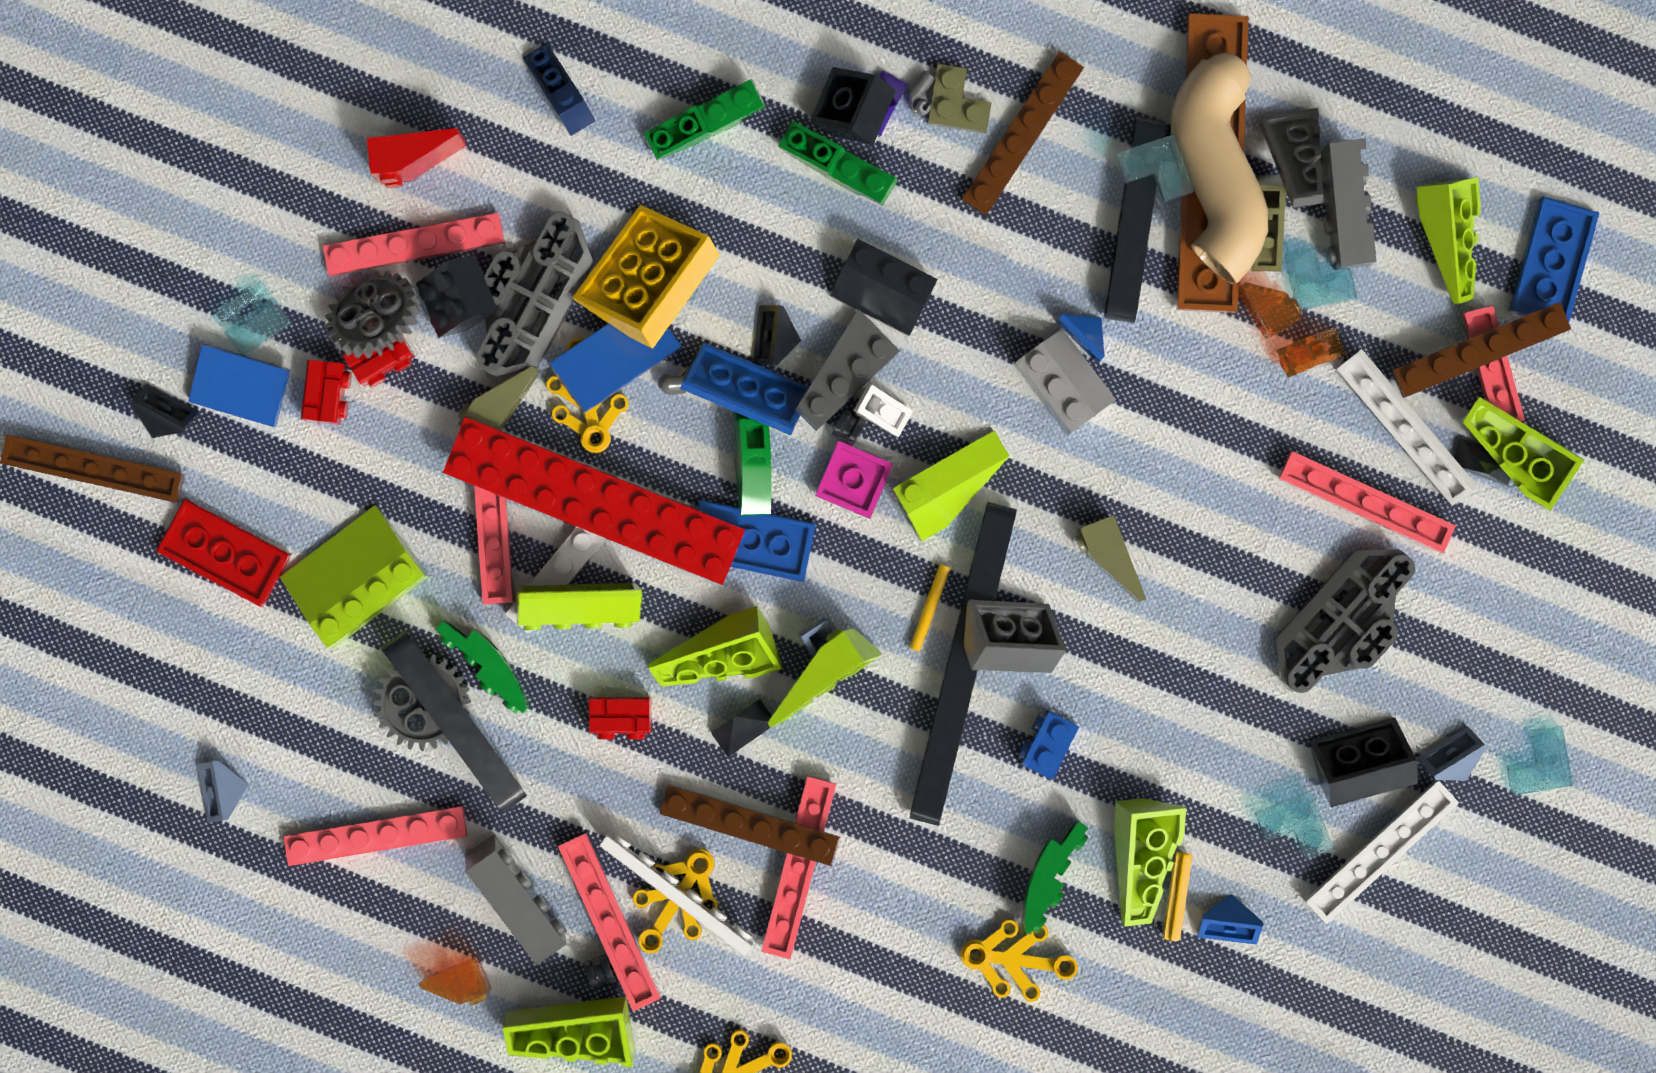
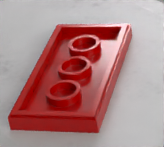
M185 498L156 549V552L259 607H264L291 557V554Z

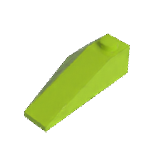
M1469 177L1417 186L1415 201L1419 210V217L1453 304H1460L1474 299L1476 262L1471 257L1474 244H1478L1479 234L1473 233L1474 219L1480 216L1481 210L1479 178Z
M1478 397L1463 420L1465 426L1526 497L1549 511L1552 510L1585 461L1582 457L1481 397Z
M994 430L894 487L892 492L920 540L924 541L948 527L1006 461L1009 454Z
M754 606L728 615L650 662L648 669L662 687L694 684L700 678L716 677L717 681H726V676L743 674L745 679L756 678L782 669V663L770 626L758 606Z
M841 628L835 630L826 637L828 643L818 650L773 714L768 725L772 728L782 724L810 705L814 697L818 698L834 689L837 685L835 682L853 676L882 655L881 652L854 628L845 631Z
M1144 798L1115 802L1114 837L1121 920L1124 927L1150 924L1153 921L1164 891L1162 884L1167 871L1171 872L1174 865L1172 858L1177 845L1181 846L1184 838L1186 808L1184 806Z

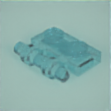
M262 281L253 287L249 285L243 289L242 295L232 302H225L220 306L221 310L212 315L219 325L227 319H230L233 323V326L224 333L241 355L247 356L292 323L275 298L272 297L265 303L262 302L260 296L268 291ZM251 303L255 310L242 319L237 312Z

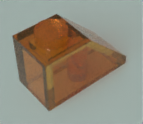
M1248 282L1239 286L1238 294L1265 340L1302 319L1300 316L1302 310L1299 303L1294 297L1290 298L1286 292Z
M1336 328L1306 337L1277 350L1280 365L1285 371L1287 378L1346 356Z
M479 955L428 976L419 982L420 988L460 1005L469 1001L470 1006L486 1000V993H489L492 989Z

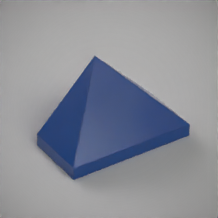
M1062 314L1057 319L1056 323L1097 364L1105 357L1102 318Z
M1231 894L1202 915L1197 937L1257 945L1263 928V921Z

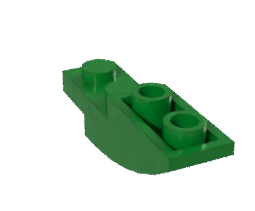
M749 79L699 107L695 105L644 132L656 159L660 160L697 145L742 123V119L766 106L754 81Z
M792 121L778 145L781 150L854 194L862 195L881 206L885 204L898 181L891 174L845 151L842 146L795 121Z
M732 411L737 452L734 461L740 516L770 515L772 477L769 426Z
M442 620L435 629V631L441 634L438 639L450 649L456 646L463 651L464 655L462 658L475 668L478 665L482 666L475 676L481 681L478 685L492 696L495 692L505 699L502 704L516 714L518 711L526 713L530 708L526 693L516 672L502 652L478 629H473L467 637L451 623Z
M1080 821L1074 822L1060 844L1053 839H1048L1033 866L1027 883L1022 910V931L1028 935L1032 931L1036 933L1040 931L1047 920L1044 916L1045 912L1050 906L1055 908L1064 895L1061 891L1064 884L1058 881L1055 876L1057 874L1062 876L1072 862L1068 859L1074 849L1079 851L1088 839V836L1085 834L1088 827Z

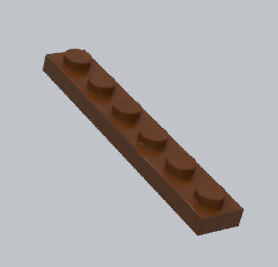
M1059 51L961 201L984 216L988 215L1083 71L1084 67Z
M1558 302L1394 369L1391 372L1401 396L1405 398L1569 331L1571 326L1561 303Z
M6 435L0 464L174 503L179 501L185 474L12 435Z
M672 785L667 786L660 810L661 815L828 866L833 865L841 837Z

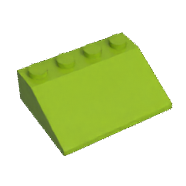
M374 505L280 576L307 622L327 648L337 647L430 577L377 505Z

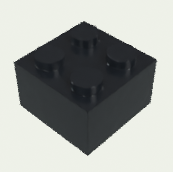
M832 67L810 122L830 136L874 145L896 90L877 75Z
M475 255L446 261L416 283L419 296L424 302L431 325L435 329L438 338L465 332L498 310Z

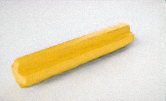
M1175 852L1174 865L1172 867L1162 935L1164 939L1170 941H1179L1181 937L1192 854L1186 852Z

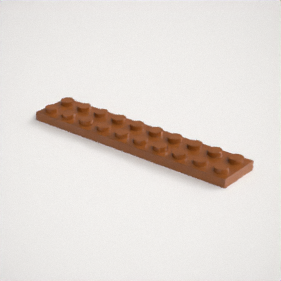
M1189 13L1187 20L1185 80L1202 59L1208 60L1213 55L1220 53L1234 54L1247 65L1249 16ZM1246 99L1233 112L1230 119L1231 127L1243 152ZM1182 166L1176 310L1236 313L1238 312L1239 282L1233 285L1222 279L1204 264L1191 247L1206 230L1208 219Z

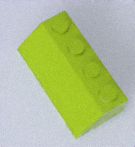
M636 583L516 586V622L518 626H523V630H541V625H553L554 629L564 630L571 629L572 624H584V628L596 629L602 628V623H614L616 628L632 627V622H639L642 590Z

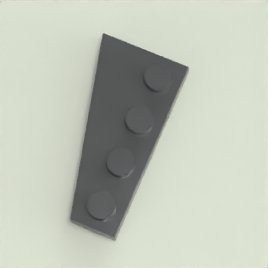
M1319 107L1261 117L1260 128L1292 208L1323 202L1320 125L1318 120Z
M858 309L795 410L817 431L882 370L900 350Z

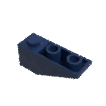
M548 43L523 57L524 62L570 136L596 121L585 100Z

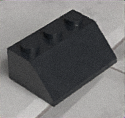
M857 238L830 297L856 310L859 309L862 313L910 336L938 279Z
M1395 717L1309 741L1319 781L1331 807L1418 784L1417 759Z

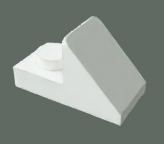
M871 384L867 385L854 409L859 417L873 422L897 437L900 436L913 412Z

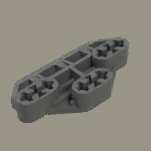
M555 213L548 219L537 240L512 252H500L492 260L484 278L489 289L494 290L497 287V290L500 292L498 297L492 296L498 310L485 318L487 335L476 356L478 365L487 373L498 378L518 371L523 372L531 366L539 368L575 301L573 299L574 294L583 284L594 265L579 220L566 213ZM566 222L568 231H561L558 235L555 226L557 224L563 225ZM549 235H551V237L554 240L557 237L558 241L562 243L560 248L557 245V243H554L553 245L550 239H547ZM580 241L583 252L578 253L573 262L570 258ZM552 246L551 251L554 257H547L544 261V257L541 254L542 251H549ZM511 261L514 269L512 271L506 270L504 273L501 265L503 262L508 264ZM558 271L570 278H565L556 297L553 299L550 295L561 275L556 273ZM495 273L499 278L502 277L508 282L506 286L501 281L498 282L493 278ZM537 308H539L549 313L550 316L545 315L540 327L538 328L534 336L530 333L541 314V312L537 310ZM509 327L512 336L510 338L505 336L502 340L503 336L499 333L500 330H507ZM494 340L498 344L501 342V345L507 348L505 352L499 348L496 351L497 348L491 344ZM517 345H520L530 351V353L526 351L524 357L522 358V364L514 365L518 355L522 350ZM495 353L498 362L496 364L490 363L488 366L489 362L485 360L486 356H493Z
M1400 549L1352 551L1274 638L1275 655H1278L1279 681L1284 684L1286 689L1298 693L1308 692L1325 675L1360 668L1366 669L1373 666L1397 638V627L1393 623L1396 594L1414 575V561ZM1368 556H1380L1367 571L1362 569L1368 563ZM1402 563L1403 565L1400 569L1403 573L1395 574L1389 579V581L1396 582V584L1386 583L1380 590L1383 596H1375L1374 594L1377 590L1374 588V585H1383L1388 580V578L1381 577V575L1391 576L1397 569L1394 564ZM1348 578L1360 587L1358 590L1352 587L1339 602L1334 600L1350 583L1347 581ZM1320 609L1332 618L1329 620L1325 617L1311 633L1306 631L1322 614L1319 611ZM1377 628H1385L1383 631L1385 638L1375 639L1379 634L1376 630ZM1364 639H1366V640H1374V639H1375V641H1374L1371 645H1373V646H1378L1377 650H1376V648H1370V647H1368V646L1370 645V643H1369V642H1363V640H1364ZM1294 640L1304 650L1301 651L1297 648L1285 661V652L1294 645L1291 642ZM1366 649L1363 653L1366 659L1356 660L1359 656L1356 651ZM1323 652L1321 658L1324 661L1315 662L1309 668L1311 670H1317L1315 674L1313 672H1305L1307 667L1300 666L1302 663L1311 665L1316 659V656L1313 653ZM1305 672L1301 677V680L1304 682L1303 685H1294L1296 679L1293 675Z

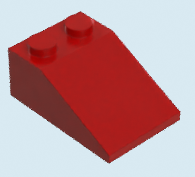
M457 128L367 138L370 174L381 185H385V188L402 187L403 182L413 181L466 147V140Z

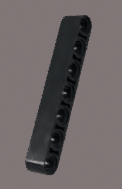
M1136 117L1134 121L1105 305V319L1134 323L1136 320L1165 136V121Z
M405 630L381 647L383 653L502 814L527 797L519 783Z

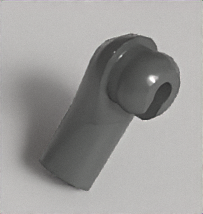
M926 71L922 72L908 90L910 109L917 116L926 115L931 109L926 91L935 79Z
M691 363L681 376L665 374L659 378L658 387L662 389L663 393L668 395L686 393V391L680 388Z

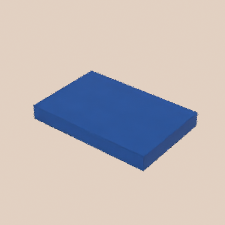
M203 344L188 402L276 427L291 369Z

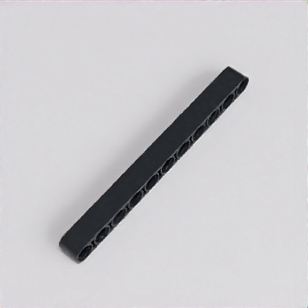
M987 502L909 819L936 826L940 824L978 671L971 669L964 649L967 603L969 600L995 601L1017 512L1015 508Z

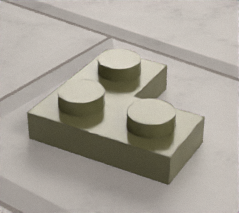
M937 65L928 125L986 134L992 102L962 98L967 72L966 68Z

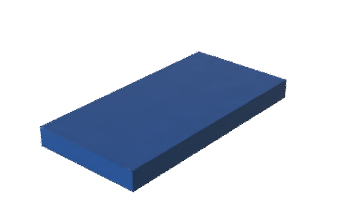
M1544 196L1539 198L1509 306V312L1526 316L1560 302L1568 322H1570L1600 212Z
M607 324L550 362L549 366L585 414L678 351L682 346L669 328H667L652 349L628 337L612 325Z
M703 342L680 389L791 436L800 418V414L795 409L809 387Z
M699 500L697 510L745 529L730 567L804 582L816 523L772 514L740 516L738 507Z

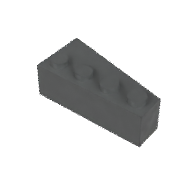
M1366 138L1329 143L1321 151L1323 202L1321 205H1325L1327 215L1323 219L1325 234L1330 235L1331 246H1328V259L1330 264H1334L1335 271L1367 267L1377 262L1372 220L1367 221L1366 216L1370 215L1372 206L1371 195L1368 191H1364V185H1366V179L1369 176L1368 164H1364L1361 161V150L1366 149Z
M495 834L465 854L466 874L536 966L566 945L565 933H567L564 924L558 917L555 919L548 911L550 908L542 895L536 894L531 887L532 883L527 875L520 871L509 851L502 845Z

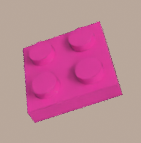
M838 441L815 497L871 519L893 463Z

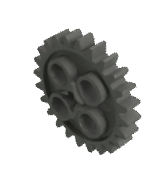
M375 271L370 279L365 273L361 282L353 279V286L351 288L343 286L342 288L345 293L334 296L338 301L337 304L328 305L332 313L325 315V318L328 320V323L325 324V328L329 332L327 335L339 351L343 350L347 356L353 353L356 358H359L363 352L367 358H370L375 350L379 355H382L384 347L387 346L390 350L394 349V341L403 343L401 335L403 333H412L408 326L418 323L414 316L421 312L417 307L421 302L412 284L409 283L407 278L402 279L399 273L392 276L389 271H386L382 277L378 271Z
M433 654L429 660L430 664L460 705L463 707L464 704L471 703V699L463 697V694L469 691L470 688L460 687V683L465 679V676L456 678L454 673L458 667L454 666L449 670L446 669L447 659L445 658L440 664H437L436 655ZM387 667L386 670L390 677H379L378 680L384 687L374 689L375 693L381 695V699L372 701V704L381 706V710L377 711L374 717H384V721L379 725V728L386 726L390 728L386 737L389 738L397 734L396 744L400 745L404 739L408 740V749L410 750L415 742L419 743L421 751H424L426 742H430L433 749L437 748L438 739L447 744L448 739L422 706L403 717L398 715L401 710L414 704L417 701V697L397 670L395 671ZM404 688L409 692L410 700L407 704L399 705L394 701L393 693L396 689ZM419 714L425 719L423 729L417 731L409 727L408 719L411 715Z

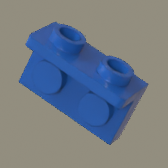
M1046 710L1044 715L1038 714L1032 726V729L1036 732L1031 741L1025 740L1018 756L1022 757L1020 764L1053 780L1079 726Z

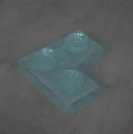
M1175 135L1116 154L1125 184L1154 174L1163 203L1193 192Z
M1315 247L1284 254L1297 312L1357 298L1351 269L1322 275Z
M1563 726L1530 731L1535 760L1506 765L1511 795L1514 796L1573 786Z
M1311 791L1254 812L1265 841L1294 832L1305 859L1334 849Z

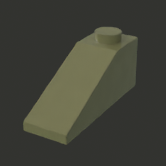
M1257 175L1256 179L1263 191L1268 209V233L1262 250L1252 265V271L1282 272L1286 190L1280 175Z
M531 366L477 397L471 404L467 402L458 415V418L461 419L458 425L461 426L464 417H468L502 431L541 372L534 366Z
M1114 515L1077 529L1079 535L1075 536L1080 552H1086L1088 558L1137 602L1146 600Z

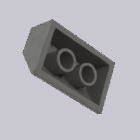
M983 600L968 601L964 649L972 670L1053 672L1066 652V648L1049 604Z

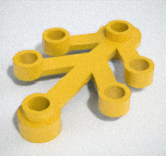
M572 339L567 345V351L585 339ZM557 376L550 377L546 384L548 391L554 395L562 396L579 408L562 383L559 390L554 391L551 389V383L559 379ZM615 395L611 399L610 409L600 422L597 409L602 402L585 413L587 425L573 417L570 410L563 405L556 406L553 409L552 418L557 423L565 424L580 434L581 443L587 451L600 453L609 446L611 436L608 430L619 414L627 411L629 401L624 395ZM619 398L625 400V406L622 409H617L614 406L615 401ZM560 409H564L567 413L566 418L563 420L556 418V412ZM594 433L601 435V441L597 444H593L590 440L591 435Z
M694 849L687 855L685 861L668 865L660 863L653 865L654 868H662L663 871L666 870L672 875L686 873L681 883L677 884L686 892L689 888H692L697 880L701 897L703 898L701 903L703 904L705 900H712L715 908H718V901L713 897L709 881V875L712 873L715 865L714 858L709 851ZM702 858L705 861V867L702 869L696 868L694 865L695 859ZM639 889L633 895V902L639 908L647 907L653 902L669 899L657 889L650 891ZM639 893L647 895L648 901L641 904L637 901ZM669 900L653 927L645 929L641 933L638 942L642 951L652 954L660 950L663 944L662 934L680 907L672 900ZM682 909L685 922L684 935L689 940H696L702 933V927L693 916ZM690 925H695L698 928V934L695 936L689 935L687 928ZM648 935L656 936L657 943L655 945H649L646 942Z
M1013 919L1003 920L1000 928L983 941L978 939L967 941L962 946L960 953L964 965L973 970L980 969L992 985L993 993L999 998L1008 996L1011 987L1006 979L998 976L990 963L1002 964L1021 988L1024 999L1029 1002H1034L1040 997V989L1035 983L1030 982L1020 967L1054 971L1057 977L1063 980L1072 979L1078 971L1077 962L1068 954L1059 955L1056 959L1022 954L1036 942H1042L1047 938L1048 929L1045 925L1042 927L1044 929L1042 937H1035L1032 931L1030 935L1026 934L1004 952L992 950L1006 937L1012 938L1016 936L1018 925ZM1005 924H1014V931L1009 934L1005 933L1003 929ZM979 949L981 956L978 959H972L970 957L971 950ZM1062 961L1070 963V968L1067 971L1059 969ZM1005 983L1007 985L1006 991L998 993L996 991L997 984ZM1028 987L1036 988L1035 996H1026V989Z
M738 1029L731 1036L732 1045L722 1073H756L771 1065L782 1068L790 1063L792 1050L785 1042H775L770 1046L768 1053L737 1067L742 1050L749 1042L748 1033L745 1030ZM742 1034L746 1041L743 1044H737L734 1041V1037ZM712 1042L706 1045L704 1049L705 1058L699 1073H712L714 1063L722 1055V1048L719 1044ZM715 1047L719 1054L716 1057H710L707 1054V1050ZM778 1048L784 1049L786 1052L785 1057L777 1058L774 1055L775 1050Z

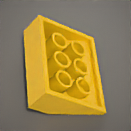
M640 205L574 294L573 299L628 337L653 349L720 255L708 235Z

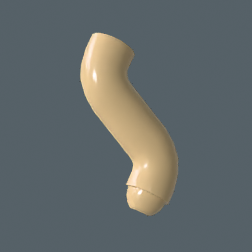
M1220 53L1213 55L1208 60L1202 59L1190 72L1179 89L1171 110V136L1180 162L1208 219L1206 230L1191 247L1195 254L1214 273L1230 284L1236 285L1249 271L1262 250L1268 233V209L1263 191L1230 124L1233 112L1246 99L1245 93L1249 88L1251 78L1249 69L1236 55Z

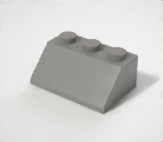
M1063 329L1040 343L1015 363V366L1067 435H1070L1116 400Z

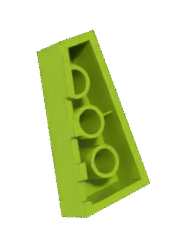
M626 996L507 1011L503 1024V1034L508 1055L548 1059L549 1056L564 1058V1061L576 1062V1059L595 1061L594 1064L607 1065V1062L620 1063L622 1067L633 1068L636 1049Z

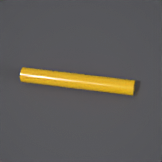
M942 564L938 567L911 640L910 649L920 652L949 575L950 567Z

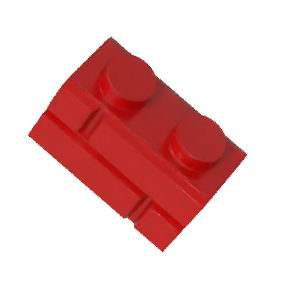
M403 334L401 337L404 342L394 341V349L390 350L386 346L383 348L382 355H379L376 350L373 351L370 358H367L364 352L359 358H356L353 353L349 356L345 352L342 353L360 385L365 387L369 384L370 388L384 382L386 380L384 375L395 369L396 373L412 365L410 360L416 356Z
M307 360L301 420L341 425L342 419L347 418L348 401H344L345 389H350L352 373L347 371V365L336 362Z
M590 697L589 734H597V739L601 740L615 739V734H627V739H645V734H650L652 731V698Z

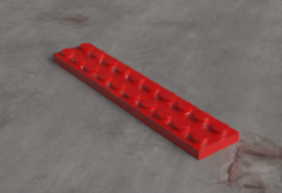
M464 417L442 472L720 585L724 584L745 532V529L468 417Z

